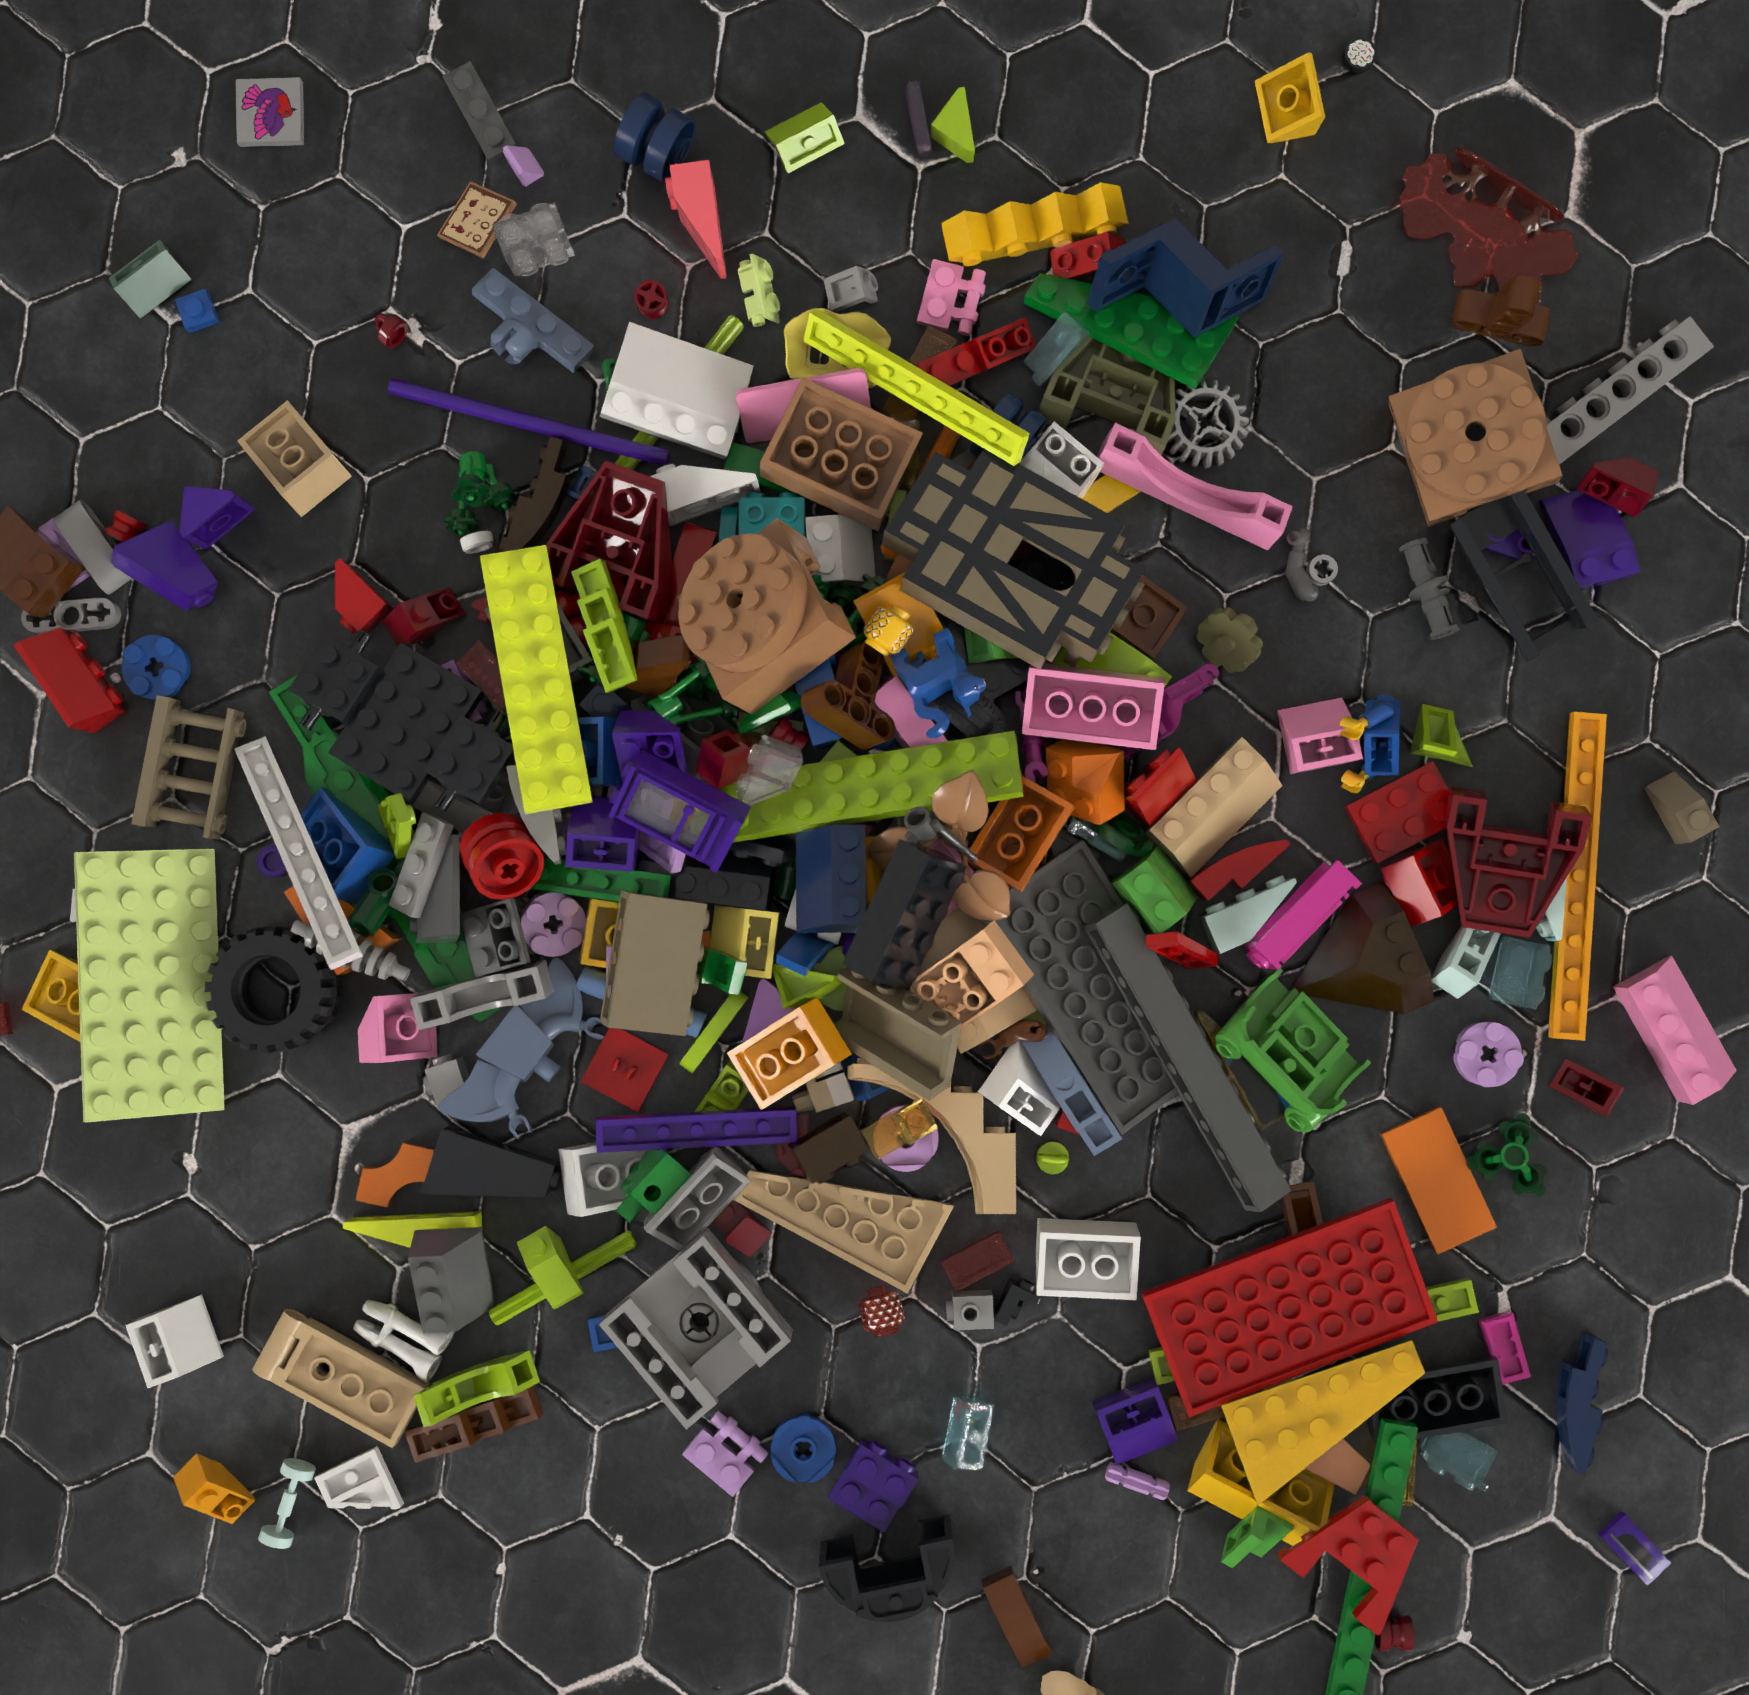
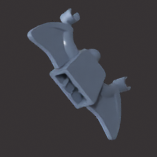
M553 958L548 967L555 992L546 999L520 1005L521 1008L514 1006L477 1052L476 1055L481 1061L477 1060L469 1078L438 1104L440 1112L469 1122H491L508 1116L510 1119L509 1130L515 1138L520 1139L515 1132V1128L519 1124H525L529 1132H531L532 1128L526 1117L519 1115L517 1112L520 1108L514 1095L519 1082L526 1083L534 1072L547 1082H550L558 1073L561 1066L547 1057L554 1047L551 1040L564 1031L579 1033V1030H584L590 1037L596 1040L604 1038L600 1034L593 1033V1027L596 1024H602L599 1018L592 1017L587 1021L582 1020L583 1002L581 992L576 987L577 981L560 958Z

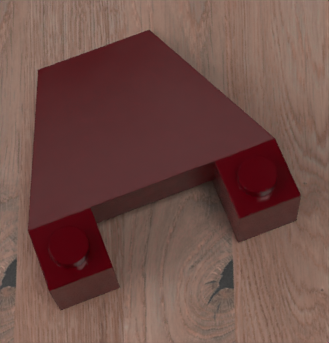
M605 461L546 543L553 584L578 591L571 571L598 559L605 560L607 568L629 576L619 609L645 619L664 623L674 595L665 482Z
M1450 786L1444 821L1462 927L1530 938L1583 852L1592 815L1586 806L1552 801L1545 833L1483 824L1488 801L1484 791Z

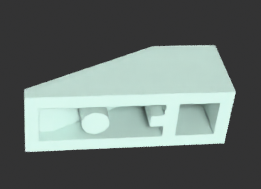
M1461 925L1442 954L1431 981L1457 999L1479 984L1501 933L1465 928Z

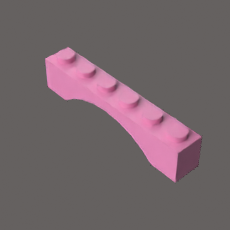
M1117 423L1113 425L1102 442L1097 455L1105 464L1100 471L1101 473L1265 550H1269L1284 533L1293 507L1263 492L1231 490L1194 478L1164 459L1152 447L1145 436Z

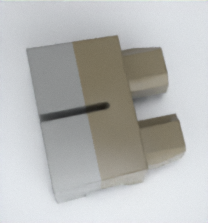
M841 1061L806 1082L808 1090L792 1095L798 1113L813 1109L817 1113L854 1100L855 1097L847 1080L845 1070H842L843 1065ZM834 1073V1074H832L831 1076L825 1077V1078L820 1079V1080H816V1079H818V1078H820V1077H823V1076H826V1075H828V1074Z

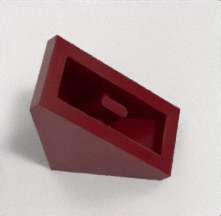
M1568 1059L1564 1060L1549 1085L1550 1088L1587 1111L1605 1117L1609 1116L1625 1089Z

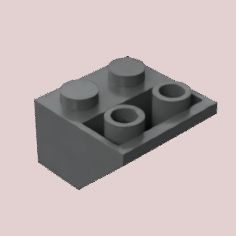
M514 897L460 913V921L475 978L505 971L531 962Z

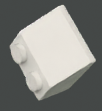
M844 515L805 517L807 540L821 566L811 576L814 574L821 575V580L828 582L830 587H835L837 582H845L850 586L864 585L863 574L874 578L875 564L872 528Z

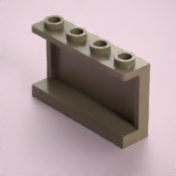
M621 890L600 1017L602 1024L608 1028L686 1036L687 1027H690L693 1021V1009L690 1007L692 995L696 994L699 984L698 975H696L697 964L701 962L704 954V944L701 942L702 933L709 923V910L706 903L699 900H682Z
M849 967L840 970L837 978L847 984L842 1019L833 1024L849 1050L927 1100H931L949 1088L962 1022L906 988L872 982Z

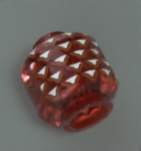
M886 1285L868 1289V1296L862 1298L858 1303L864 1330L873 1333L874 1337H882L899 1332V1326L905 1321L899 1293L887 1291Z

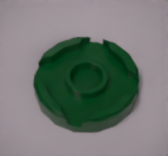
M1120 813L1101 825L1092 823L1094 829L1101 837L1118 849L1133 856L1145 857L1153 847V840L1146 839L1148 835L1145 832L1146 830L1124 814Z

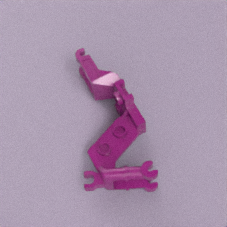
M1205 664L1199 670L1164 689L1157 744L1175 732V729L1180 724L1183 705L1200 696L1203 688L1213 685V678L1219 676V670L1215 665ZM1016 691L1015 704L1020 711L1022 734L1025 703L1021 700V692ZM1022 734L1023 748H1021V752L1024 753V777L1034 783L1036 778L1040 784H1044L1048 772L1042 760L1041 745H1043V740L1040 739V736ZM1104 744L1123 750L1124 761L1138 756L1140 752L1145 750L1142 748Z

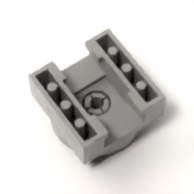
M709 1228L704 1230L673 1258L659 1266L647 1280L606 1313L599 1323V1326L686 1430L712 1409L719 1401L717 1396L755 1364L760 1368L791 1341L793 1333L790 1325L765 1297L753 1274L729 1254ZM700 1312L705 1315L709 1313V1324L706 1326L696 1325L692 1319L693 1313Z

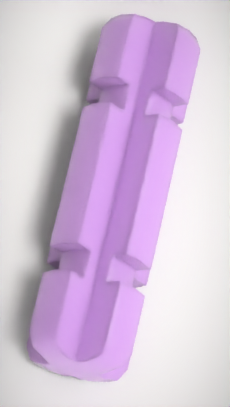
M1114 1462L1108 1464L1105 1472V1478L1108 1482L1117 1485L1120 1482L1123 1484V1487L1146 1495L1151 1493L1152 1497L1165 1500L1168 1496L1170 1485L1166 1480L1160 1478L1154 1480L1151 1475L1128 1467L1125 1470L1122 1465H1116Z

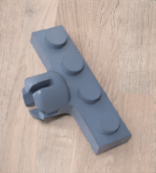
M492 268L472 288V295L504 320L491 333V346L499 357H502L507 351L510 353L505 359L507 363L518 364L533 349L540 348L574 373L594 353L595 345L495 268Z

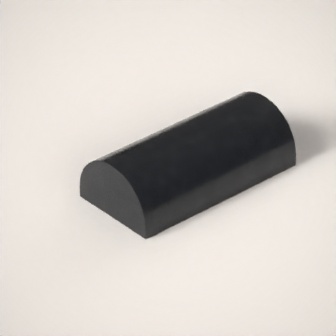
M1490 1355L1423 1367L1424 1375L1366 1420L1369 1433L1375 1445L1377 1443L1381 1418L1415 1423L1418 1427L1416 1439L1506 1424L1508 1421L1498 1358Z

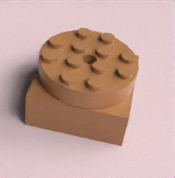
M1521 349L1482 363L1455 367L1442 373L1432 381L1389 396V408L1428 527L1465 515L1468 509L1523 490L1527 494L1556 484L1563 476L1547 430L1544 407L1534 390ZM1471 424L1479 426L1485 431V437L1482 440L1471 441L1467 438L1465 432L1470 428Z
M776 518L757 534L735 535L722 540L710 548L694 563L682 593L677 596L679 601V625L687 646L694 654L705 660L722 699L752 715L856 638L842 608L834 602L831 604L823 599L815 585L811 574L821 566L807 538L779 518Z

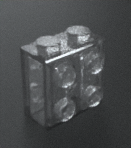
M555 202L552 204H537L529 212L520 215L509 214L502 217L498 223L492 224L502 254L514 276H530L538 272V268L549 264L552 266L566 263L569 257L575 256L566 227Z

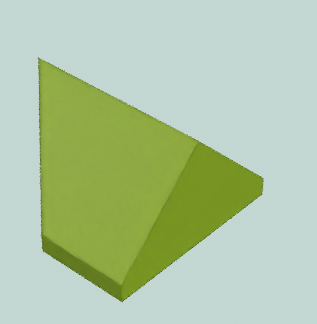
M1422 704L1418 714L1410 753L1473 767L1456 728L1454 711Z
M773 963L772 971L783 1009H797L817 997L820 1001L843 984L842 981L838 980L837 974L810 969L807 975L803 976L780 964Z

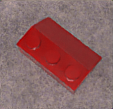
M57 628L18 641L13 645L69 728L95 734L127 712L121 704L124 701L122 695L113 685H108L103 677L106 674L104 668L96 659L90 658L85 650L88 648V645L78 632Z

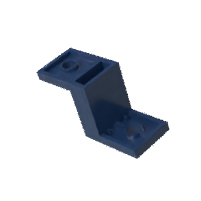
M1175 218L1163 225L1155 226L1151 231L1140 237L1131 238L1126 244L1114 250L1109 249L1104 252L1098 260V268L1094 281L1091 284V292L1087 304L1096 312L1145 287L1195 338L1266 300L1284 252L1277 245H1274L1264 251H1257L1249 259L1239 264L1234 263L1226 269Z

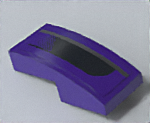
M1622 1511L1598 1533L1647 1586L1671 1564L1653 1542Z

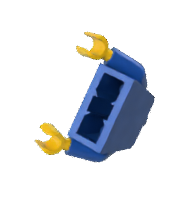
M1381 694L1374 700L1366 702V711L1359 715V720L1344 716L1340 721V726L1345 727L1340 732L1341 736L1352 740H1359L1364 732L1365 764L1360 767L1361 772L1359 774L1347 770L1341 778V782H1343L1341 787L1351 793H1359L1364 786L1365 780H1371L1376 775H1399L1400 701L1394 700L1390 695Z

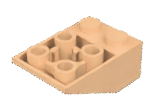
M992 921L918 975L917 979L912 983L910 990L961 1021L962 1029L1023 987L1034 976V973L998 924Z

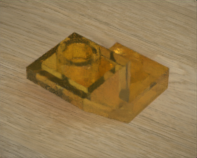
M921 1098L887 1114L861 1129L860 1132L875 1159L878 1160L904 1144L910 1145L936 1130L938 1126Z

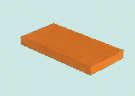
M1442 1107L1433 1108L1379 1133L1435 1254L1443 1253L1497 1228L1474 1176L1467 1167L1466 1159Z

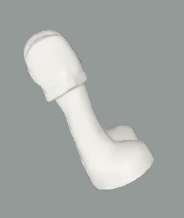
M367 1300L362 1310L367 1315L383 1322V1328L369 1321L359 1319L355 1322L353 1329L375 1348L380 1346L413 1367L417 1378L428 1383L441 1363L442 1356L439 1354L447 1348L455 1332L423 1333L421 1324L399 1312L397 1306ZM395 1329L405 1334L430 1351L418 1349L392 1334L393 1330Z

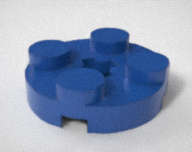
M147 635L137 639L123 651V679L130 690L136 695L156 701L157 695L172 698L181 691L180 688L184 685L185 680L188 681L191 673L189 656L186 650L174 640L161 635ZM154 660L164 665V668L159 670L158 676H155L153 672H149V666L152 665Z
M800 1413L799 1415L787 1418L777 1427L770 1448L772 1463L783 1478L795 1483L796 1481L812 1483L820 1480L830 1471L834 1463L837 1447L833 1431L827 1423L809 1413ZM799 1441L803 1443L809 1442L811 1444L809 1447L811 1454L807 1456L802 1453L798 1456L795 1453L798 1449L796 1443Z

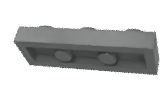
M471 61L442 76L489 163L492 164L505 157L503 147L506 145H517Z

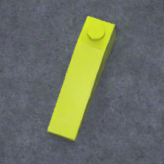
M482 1211L351 1217L343 1222V1229L410 1248L415 1230L482 1227Z

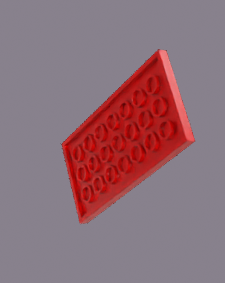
M1391 1197L1141 1293L1188 1417L1438 1322L1396 1204Z

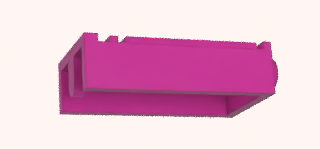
M1336 860L1330 867L1325 862H1322L1268 918L1252 940L1242 945L1248 951L1245 955L1246 958L1259 969L1262 967L1265 970H1279L1282 967L1280 964H1284L1343 903L1340 899H1347L1350 896L1347 891L1357 889L1362 883L1340 861Z

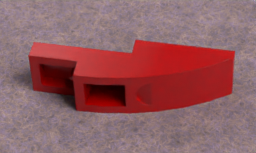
M1025 317L914 364V366L951 386L1037 348V345Z

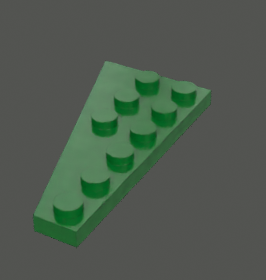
M1042 273L1037 276L1025 294L1023 301L1024 304L1195 390L1240 316L1238 314L1194 338L1153 296L1133 292L1095 312L1087 304L1091 292V283Z

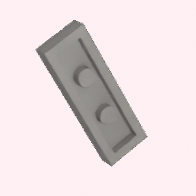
M422 812L389 906L409 917H421L452 833L453 824L433 814Z

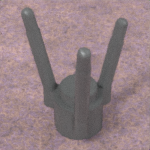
M915 807L906 814L904 824L909 830L905 834L908 842L918 844V840L926 842L933 839L937 832H939L973 862L978 860V857L943 827L938 819H934L925 807Z

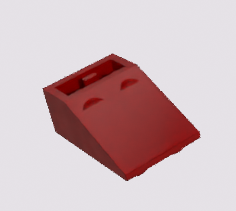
M1180 748L1172 752L1166 749L1159 755L1157 754L1144 767L1148 773L1146 775L1144 773L1140 776L1138 775L1124 787L1125 808L1146 829L1151 828L1197 782Z

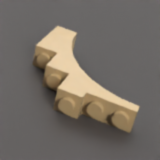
M857 1058V1064L847 1066V1080L872 1082L897 1090L918 1102L939 1120L954 1139L966 1163L973 1186L976 1214H1016V1133H1005V1127H985L984 1133L982 1094L973 1093V1087L969 1086L953 1087V1092H951L950 1083L949 1088L931 1100H927L862 1058Z

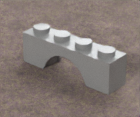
M544 960L422 991L411 997L410 1001L418 1029L423 1030L450 1023L482 1011L504 1006H518L546 999L555 991L547 962Z

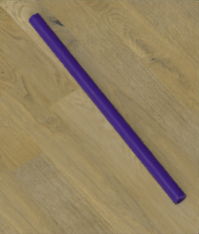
M391 378L388 384V393L395 396L661 466L668 465L669 450Z

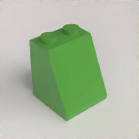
M1156 846L1147 856L1139 859L1110 882L1123 904L1128 903L1129 907L1133 908L1138 914L1140 926L1145 935L1164 933L1188 914L1198 898L1159 846Z

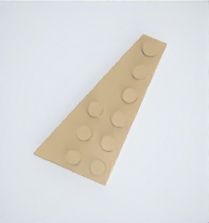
M752 1169L747 1173L751 1181L734 1198V1201L907 1294L954 1207V1204L828 1182L818 1184L816 1181L812 1184L804 1178Z

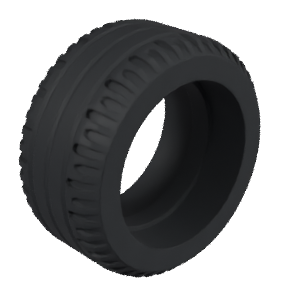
M953 689L927 704L928 707L940 708L948 714L950 723L947 732L957 740L1001 733L1006 727L1004 714L982 692L980 693L979 700L970 706V717L965 715L960 705L956 702L953 696Z

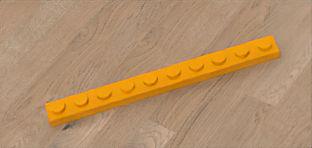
M1571 712L1569 715L1564 803L1586 806L1592 816L1585 848L1567 876L1562 940L1554 941L1549 1038L1585 1041L1607 714Z

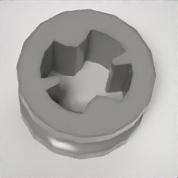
M1318 555L1306 566V574L1311 583L1317 586L1328 584L1338 573L1337 562L1329 555ZM1321 563H1325V570L1329 572V576L1325 574L1322 578H1319L1318 570L1314 569V565L1319 566Z

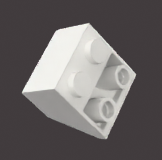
M1055 421L1019 463L1081 499L1088 492L1105 465L1104 462Z
M1019 1040L1007 1049L978 1091L1040 1136L1060 1109L1059 1103L1042 1078L1024 1045Z
M202 1294L142 1316L125 1325L147 1388L180 1377L224 1357Z

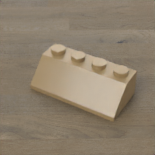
M1243 737L1235 740L1196 779L1197 782L1151 828L1145 831L1190 878L1283 786L1267 761Z

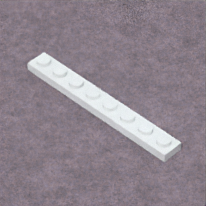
M266 736L235 748L234 750L330 970L363 957Z

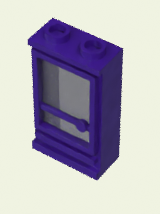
M644 750L641 751L635 761L629 759L621 773V777L626 780L623 786L617 784L609 799V802L614 805L608 817L613 819L615 816L625 823L710 866V870L717 873L751 806Z

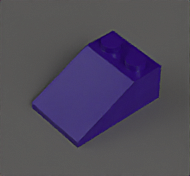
M1579 490L1539 501L1546 529L1581 590L1623 580L1641 572L1633 540L1616 508Z

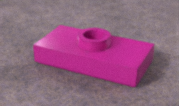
M1506 1311L1478 1319L1488 1356L1494 1355L1498 1358L1502 1385L1531 1377L1513 1312Z

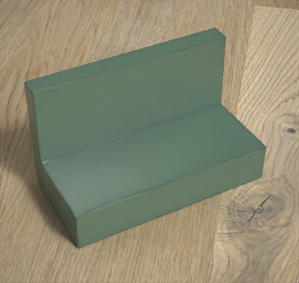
M160 239L109 277L113 289L139 318H142L192 280Z

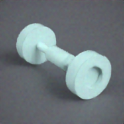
M294 1458L283 1460L280 1473L290 1478L291 1482L289 1488L284 1490L277 1511L279 1515L277 1525H265L261 1528L258 1539L264 1545L278 1549H285L291 1546L294 1533L284 1528L283 1525L286 1517L291 1515L297 1496L295 1491L297 1482L311 1481L316 1470L313 1464Z

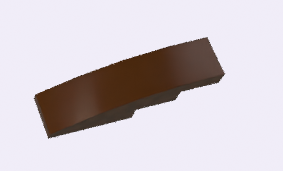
M531 1386L516 1395L494 1398L476 1404L432 1426L423 1427V1424L407 1429L404 1433L416 1463L469 1447L476 1441L505 1433L510 1428L538 1420L544 1414L534 1386Z

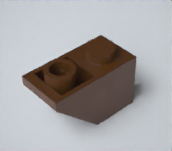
M678 635L639 642L632 651L637 681L623 687L653 697H658L668 688H672L677 676L682 670L688 669L692 660V652L689 651L683 636Z

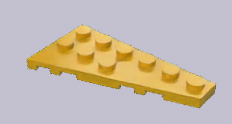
M1412 1340L1221 1405L1257 1506L1425 1374Z

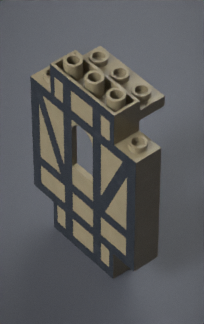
M983 449L970 471L934 452L884 530L882 545L912 561L902 577L900 591L1039 670L1046 660L1051 663L1053 662L1061 646L1068 649L1063 662L1071 667H1075L1080 658L1092 663L1097 653L1104 655L1113 640V637L1108 634L1113 626L1120 628L1129 613V610L1124 607L1129 599L1135 602L1145 586L1140 581L1145 569L1117 554L1126 539L1121 536L1126 523L1019 463L1013 466L986 449ZM1024 540L1067 564L1075 574V582L1069 589L1057 591L1012 567L1008 562L1021 541Z

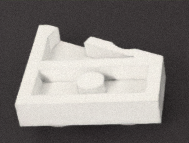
M378 1446L325 1470L314 1477L328 1508L353 1506L357 1509H370L372 1506L398 1509L404 1504Z

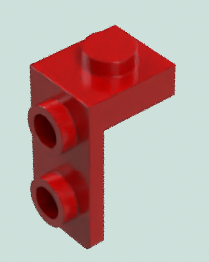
M1105 232L1052 249L1050 256L1053 275L1072 279L1095 272L1098 268V260L1104 252L1109 249L1114 250L1127 242L1124 240V237Z

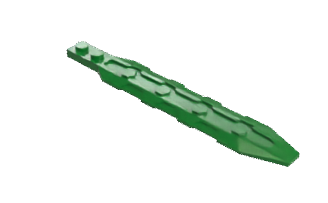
M298 675L271 690L269 694L303 747L305 781L315 795L320 787L326 788L375 829L392 849L377 811V805L381 804L389 796L386 789L328 754L340 734L333 730L325 716H320L312 731L299 724L310 707L303 699L288 690ZM394 856L385 869L392 870L397 878H399L406 857L396 859V856ZM397 909L391 910L388 913L391 918H395L415 950L414 956L432 985L436 988L475 978L461 921L460 935L456 943H416V934H410L409 932L410 917ZM498 1007L482 1011L471 1016L482 1022L502 1008Z

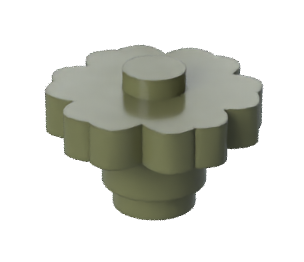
M1230 607L1224 609L1217 608L1199 624L1197 639L1204 645L1202 654L1216 667L1223 665L1224 669L1229 673L1243 672L1260 657L1263 642L1256 636L1258 627L1254 619L1249 615L1243 613L1236 614Z

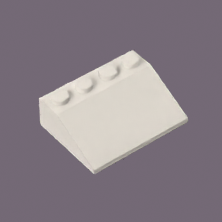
M629 322L600 417L725 459L728 455L740 416L736 392L740 389L748 388L754 366Z

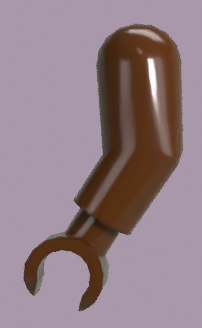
M1020 1020L999 1033V1037L995 1040L987 1039L980 1043L979 1046L993 1044L995 1046V1053L983 1058L996 1060L1002 1055V1048L1005 1046L1008 1048L1018 1040L1041 1042L1046 1038L1048 1031L1042 1021Z

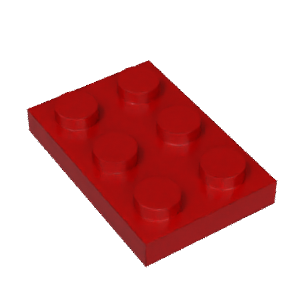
M1431 761L1344 806L1373 863L1378 864L1446 828L1444 815L1449 789L1434 761Z

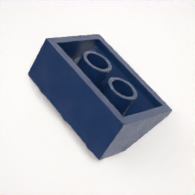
M831 824L796 833V933H857L866 913L865 825Z

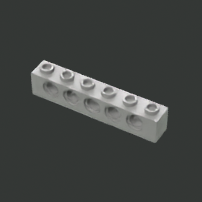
M1691 316L1680 324L1676 319L1659 331L1662 337L1658 341L1653 343L1651 339H1648L1633 351L1636 355L1633 360L1628 363L1623 358L1607 370L1611 376L1604 382L1598 377L1582 389L1585 396L1579 401L1572 397L1556 409L1560 414L1552 421L1548 416L1546 417L1547 430L1559 464L1714 347ZM1664 347L1672 352V359L1665 355ZM1638 366L1646 370L1647 378H1643L1639 374ZM1612 386H1616L1621 390L1622 398L1614 395ZM1587 405L1595 409L1596 418L1587 413ZM1561 424L1566 425L1570 429L1571 437H1567L1561 432Z

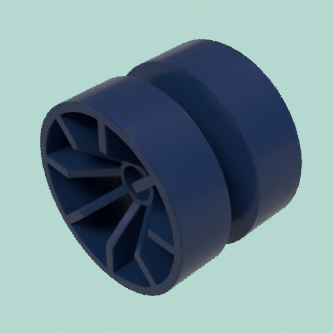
M642 92L633 100L622 118L614 141V155L634 167L643 163L645 173L666 183L665 178L671 177L670 165L683 163L689 152L695 134L696 121L677 109H671L666 114V104L646 92Z

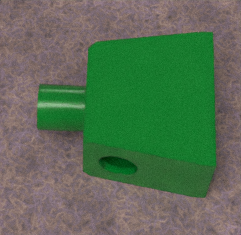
M648 1150L621 1184L620 1189L628 1196L616 1209V1212L629 1223H632L643 1209L653 1215L656 1214L686 1182L691 1174L668 1153L662 1150Z

